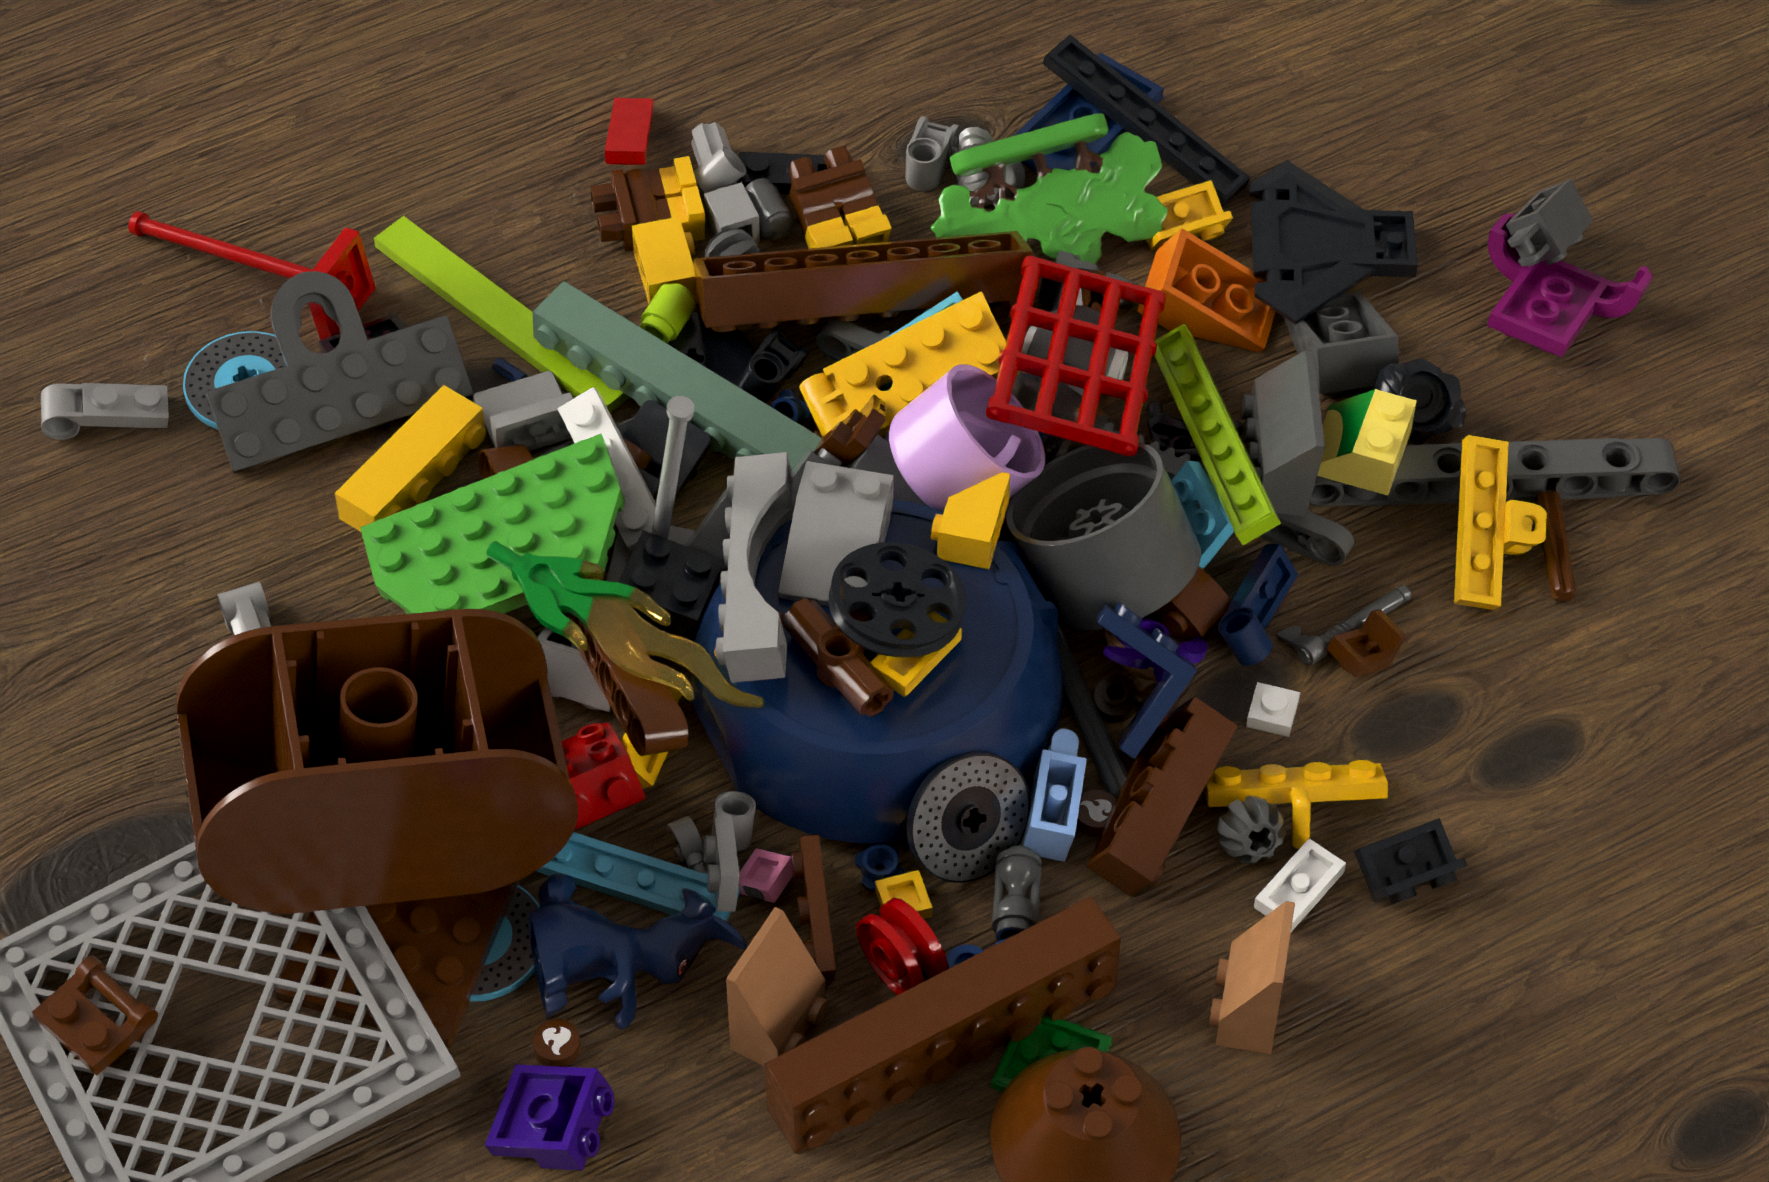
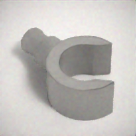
M685 816L666 824V827L672 832L678 843V846L673 848L677 858L681 862L686 861L689 869L707 874V868L702 855L704 852L703 843L692 819L689 816Z

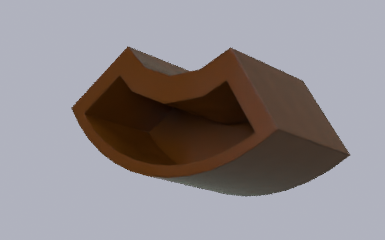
M1198 566L1195 575L1186 587L1172 600L1150 614L1163 623L1175 638L1202 637L1227 611L1231 599L1219 584Z

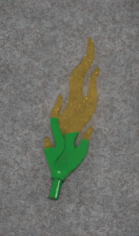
M497 541L492 542L488 547L486 555L511 570L513 579L522 588L525 599L536 619L543 626L573 642L580 650L585 651L588 649L586 637L579 626L562 612L576 616L590 630L610 660L630 674L678 689L687 700L692 701L695 697L694 689L685 675L648 657V655L661 656L686 667L720 700L742 707L760 708L764 705L762 697L742 692L731 686L720 673L711 656L700 644L661 631L642 619L633 609L634 607L643 611L661 625L669 626L671 624L670 614L660 607L649 595L633 586L619 582L602 581L604 578L602 567L586 560L572 557L537 556L527 552L521 556Z

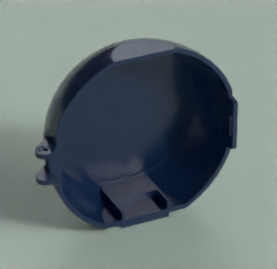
M893 500V511L885 542L910 544L937 555V541L931 540V530L935 515H943L944 511L917 503ZM792 519L781 525L766 545L758 563L755 578V587L763 599L775 610L783 612L784 615L791 609L794 603L798 602L778 598ZM997 541L989 569L945 561L958 574L966 593V608L960 627L962 628V640L906 697L894 690L893 699L886 704L883 711L872 717L860 715L836 687L825 685L819 680L816 671L817 665L784 627L783 631L787 642L785 678L731 683L727 666L719 665L718 659L714 655L717 638L724 636V631H721L718 609L719 604H726V598L723 597L720 582L705 609L695 638L690 664L689 697L736 790L751 796L756 803V808L764 814L803 832L832 840L854 843L884 844L900 840L904 848L908 850L910 847L907 839V818L913 797L928 774L947 759L971 751L995 753L1011 762L1020 771L1025 781H1027L1036 769L1042 750H1048L1052 737L1057 731L1063 706L1064 683L1057 648L1058 610L1052 601H1045L1021 561L1022 553L1016 541ZM893 560L881 562L884 568L891 571L903 569L900 563ZM925 578L922 580L930 588L938 589L945 586L943 582L936 578ZM820 605L821 608L834 621L829 607ZM935 611L950 621V618L946 614ZM904 628L893 629L891 633L896 637ZM866 650L864 653L869 662L878 655V653ZM970 810V816L974 815L975 811ZM968 818L963 820L964 824H968Z

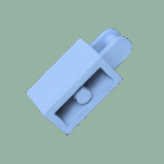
M1068 729L1056 731L1048 750L1043 749L1032 778L1030 812L1022 840V846L1031 849L1040 857L1065 862L1075 837L1087 760L1086 758L1077 757L1079 739L1073 731Z

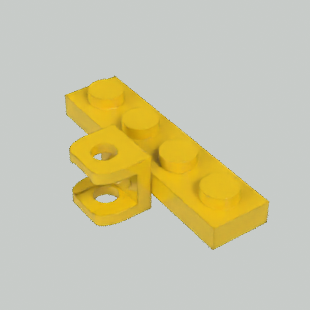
M1472 435L1462 439L1454 604L1490 610L1500 607L1503 554H1525L1531 550L1532 546H1537L1546 539L1547 512L1544 508L1534 503L1512 499L1506 502L1509 446L1507 441ZM1533 521L1535 523L1534 531H1532Z

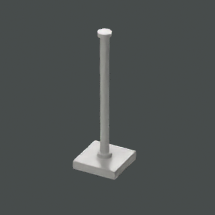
M675 396L667 404L666 412L670 420L652 534L685 546L695 530L671 526V519L687 423L693 417L694 403L685 396ZM619 530L606 581L619 582L632 554Z

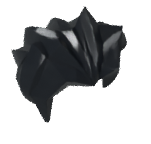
M1416 359L1402 364L1390 363L1380 369L1374 389L1417 401L1411 434L1409 436V439L1415 445H1422L1432 435L1447 433L1454 429L1453 426L1462 427L1466 410L1461 399V388L1457 377L1452 374L1443 373L1439 367L1423 359Z

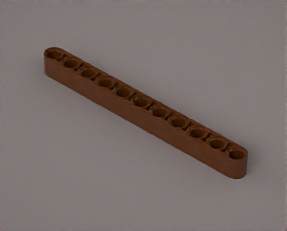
M524 444L481 450L479 453L481 479L483 480L534 459ZM602 575L592 579L605 581ZM594 602L595 605L588 628L576 616L562 612L571 621L572 628L568 633L636 752L640 756L685 748L688 744L689 736L686 718L619 603Z

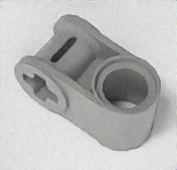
M925 116L919 118L914 134L906 149L905 180L911 188L917 191H929L940 184L950 162L949 158L952 156L953 147L958 148L959 135L961 133L960 125L953 124L951 127L929 122V118Z

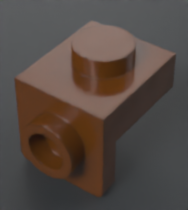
M1376 609L1370 612L1362 628L1333 636L1326 649L1339 661L1340 666L1345 671L1351 673L1354 677H1359L1388 668L1404 642L1406 635L1380 609Z

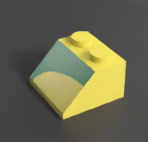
M1374 389L1330 404L1322 425L1325 449L1317 476L1388 496L1411 434L1417 401Z

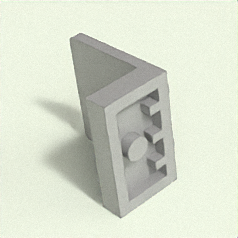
M551 371L480 391L473 395L474 403L483 408L486 431L494 448L524 444L528 451L572 438L557 408L571 401L573 397L571 392L561 393Z

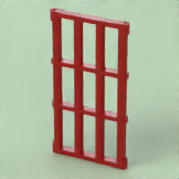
M1026 256L1022 262L1021 275L1023 277L1016 304L1010 310V317L1012 319L1005 350L1001 351L998 361L1001 366L994 394L987 403L986 416L992 420L1054 435L1121 455L1134 456L1139 445L1137 431L1142 404L1148 398L1146 383L1151 357L1155 355L1157 350L1155 336L1160 313L1165 308L1166 294L1149 287L1124 282L1042 258ZM1040 277L1064 283L1057 314L1033 308ZM1080 288L1104 294L1098 325L1073 319ZM1120 299L1144 305L1138 336L1114 330ZM1028 325L1053 331L1047 359L1022 353ZM1069 336L1094 342L1088 371L1063 364ZM1110 347L1135 354L1129 382L1105 376ZM1017 371L1042 377L1035 411L1009 404ZM1059 382L1084 389L1077 423L1051 416ZM1101 393L1126 400L1119 434L1094 428Z

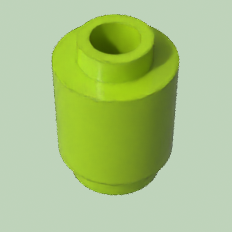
M663 284L641 315L642 323L639 327L667 344L669 341L675 340L696 309L692 293L680 284Z

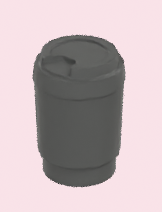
M760 178L750 182L745 189L759 215L760 234L772 240L786 237L794 228L795 217L791 208H789L777 187L770 180Z

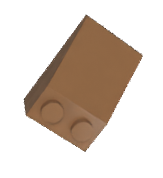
M1285 901L1232 941L1229 960L1219 959L1215 986L1224 987L1223 999L1213 998L1209 1026L1218 1027L1215 1045L1271 1054L1295 902Z
M774 907L726 978L730 1050L764 1067L766 1062L805 1043V1033L811 1024L818 1025L822 1021L829 1005V1000L826 999L824 976L784 911Z

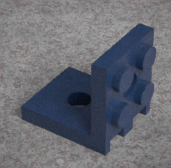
M1118 602L1115 608L1106 603L1096 616L1097 623L1166 670L1163 677L1118 739L1119 748L1135 759L1197 672V669H1195L1196 667L1192 662L1176 652L1179 645L1170 636L1156 627L1150 634L1139 626L1142 619L1134 611Z

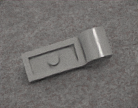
M53 384L47 386L41 392V430L44 435L51 439H70L78 434L80 426L168 428V391L165 385Z
M739 791L724 792L716 798L712 834L704 838V863H712L707 868V892L715 893L717 911L736 912L740 878L737 852L747 849L752 842L756 803L751 796Z

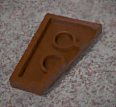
M819 835L800 837L799 851L791 852L794 879H801L803 896L797 897L800 924H808L810 941H803V944L824 976L825 981L834 980L836 966Z

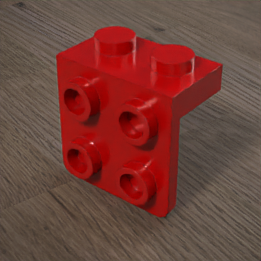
M610 723L586 725L577 732V735L561 741L569 779L573 785L578 805V818L574 830L646 799L629 754Z

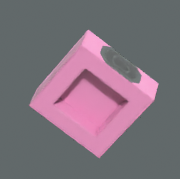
M756 848L739 872L740 894L775 903L794 875L792 857Z

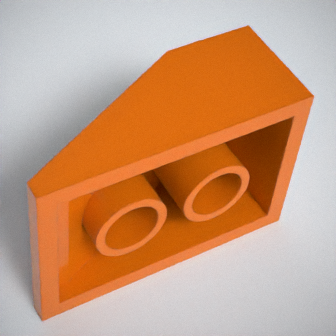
M1181 228L1156 251L1145 287L1160 290L1166 294L1165 308L1159 315L1158 324L1169 331L1182 324H1186L1192 336L1259 353L1265 349L1276 311L1254 297V284L1266 282V279L1255 277L1251 269ZM1139 304L1137 312L1143 315L1144 305Z

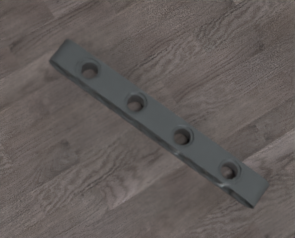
M1609 438L1509 442L1506 501L1511 499L1517 501L1537 500L1539 492L1553 490L1560 495V499L1661 495L1672 492L1680 484L1674 447L1666 439ZM1462 443L1406 445L1388 496L1317 476L1309 504L1315 506H1378L1459 503Z

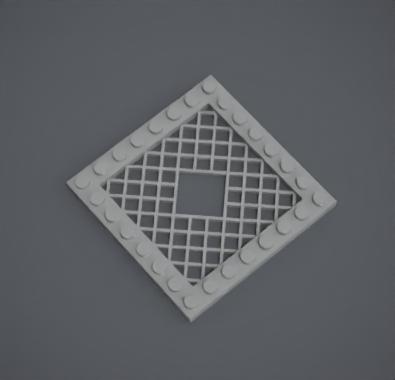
M195 842L0 940V1033L75 1182H131L130 1180L137 1182H263L459 1078L461 1075L456 1063L365 906L313 911L320 924L316 925L301 921L305 912L294 913L292 919L271 915L270 912L262 911L260 913L241 909L240 905L233 902L231 906L210 902L214 890L205 882L200 873ZM203 892L200 900L192 898ZM176 905L196 909L189 928L168 923ZM206 911L226 915L219 934L198 930ZM161 914L159 921L150 920L151 918ZM236 918L257 922L250 941L229 937ZM267 924L288 929L281 947L259 943ZM133 927L154 930L147 949L126 945ZM297 931L319 935L311 954L290 950ZM164 933L185 937L177 956L156 952ZM119 935L116 943L108 941ZM327 938L340 960L321 956ZM194 939L215 943L208 963L187 958ZM225 946L246 950L239 969L217 965ZM96 948L112 952L105 972L120 985L131 987L129 993L135 999H137L140 989L160 993L161 996L155 1008L158 1012L156 1022L145 1032L142 1042L135 1041L128 1048V1050L137 1051L130 1071L106 1067L97 1076L94 1074L87 1093H85L74 1069L88 1073L93 1072L80 1060H77L71 1052L67 1057L60 1042L35 1020L32 1011L40 1005L37 998L46 1000L55 992L41 989L49 970L69 973V979L75 974L78 965L88 957L90 950ZM255 952L276 957L269 976L248 972ZM122 954L142 958L135 978L114 973ZM77 956L74 964L65 963ZM286 959L307 963L300 983L279 978ZM152 961L173 965L166 984L144 980ZM317 966L338 970L331 989L310 985ZM182 968L265 985L235 1063L151 1044ZM347 973L360 996L341 992ZM34 978L32 985H30L29 980ZM274 988L296 992L289 1011L267 1007ZM96 989L92 1000H88L100 1011L117 1015L118 1019L115 1024L120 1027L127 1021L128 1017L114 1004L102 1002L104 995ZM306 994L327 999L320 1018L298 1014ZM336 1001L358 1005L351 1025L330 1021ZM367 1009L380 1031L361 1027ZM263 1016L285 1021L278 1040L256 1036ZM294 1023L316 1028L309 1047L287 1043ZM325 1030L347 1034L340 1054L318 1050ZM356 1037L379 1041L372 1061L350 1057ZM252 1045L273 1050L266 1070L244 1065ZM388 1045L393 1055L382 1060ZM283 1052L305 1057L297 1077L275 1072ZM147 1054L168 1058L161 1078L139 1074ZM314 1059L336 1064L329 1084L307 1079ZM178 1061L200 1065L192 1085L170 1081ZM345 1066L363 1070L340 1082ZM209 1068L231 1072L223 1092L201 1088ZM240 1075L262 1079L255 1099L232 1095ZM104 1076L125 1081L117 1101L96 1096ZM271 1082L293 1086L286 1107L264 1102ZM135 1083L156 1088L148 1108L127 1103ZM303 1089L321 1092L297 1105ZM166 1090L187 1095L180 1115L158 1110ZM197 1097L219 1102L211 1122L190 1118ZM228 1104L250 1109L243 1129L221 1125ZM92 1106L113 1110L105 1130ZM260 1111L278 1115L254 1128ZM123 1113L144 1117L136 1138L115 1133ZM154 1120L176 1124L168 1145L146 1140ZM185 1127L207 1132L199 1152L178 1148ZM217 1134L234 1138L211 1150ZM111 1143L132 1147L124 1167ZM142 1150L164 1154L156 1175L134 1171ZM173 1157L191 1161L167 1174Z

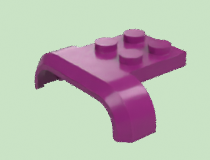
M1516 214L1501 215L1490 230L1488 237L1490 258L1496 268L1513 282L1491 311L1487 326L1502 332L1506 336L1517 338L1560 357L1565 355L1592 314L1604 318L1626 315L1636 307L1652 280V274L1646 266H1641L1637 271L1636 277L1624 283L1610 281L1561 260L1551 265H1546L1542 261L1529 267L1528 265L1521 267L1518 262L1521 257L1516 247H1510L1508 243L1512 236L1506 226Z

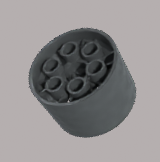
M1139 442L1137 453L1134 456H1125L1090 445L1070 451L1046 464L1040 475L1014 494L1007 509V526L1021 550L1022 557L1045 601H1052L1057 608L1058 623L1072 629H1106L1097 623L1096 616L1106 603L1115 608L1118 602H1120L1141 618L1156 611L1186 587L1195 575L1200 563V544L1162 458L1154 448L1142 442Z

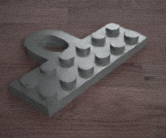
M317 271L303 272L289 278L278 289L271 305V324L286 366L206 392L233 473L414 415L443 385L465 398L474 394L447 315L367 340L350 291L337 278ZM308 303H317L322 306L326 316L334 320L339 327V344L328 353L319 354L310 351L304 346L300 338L299 330L302 324L300 313L303 306Z

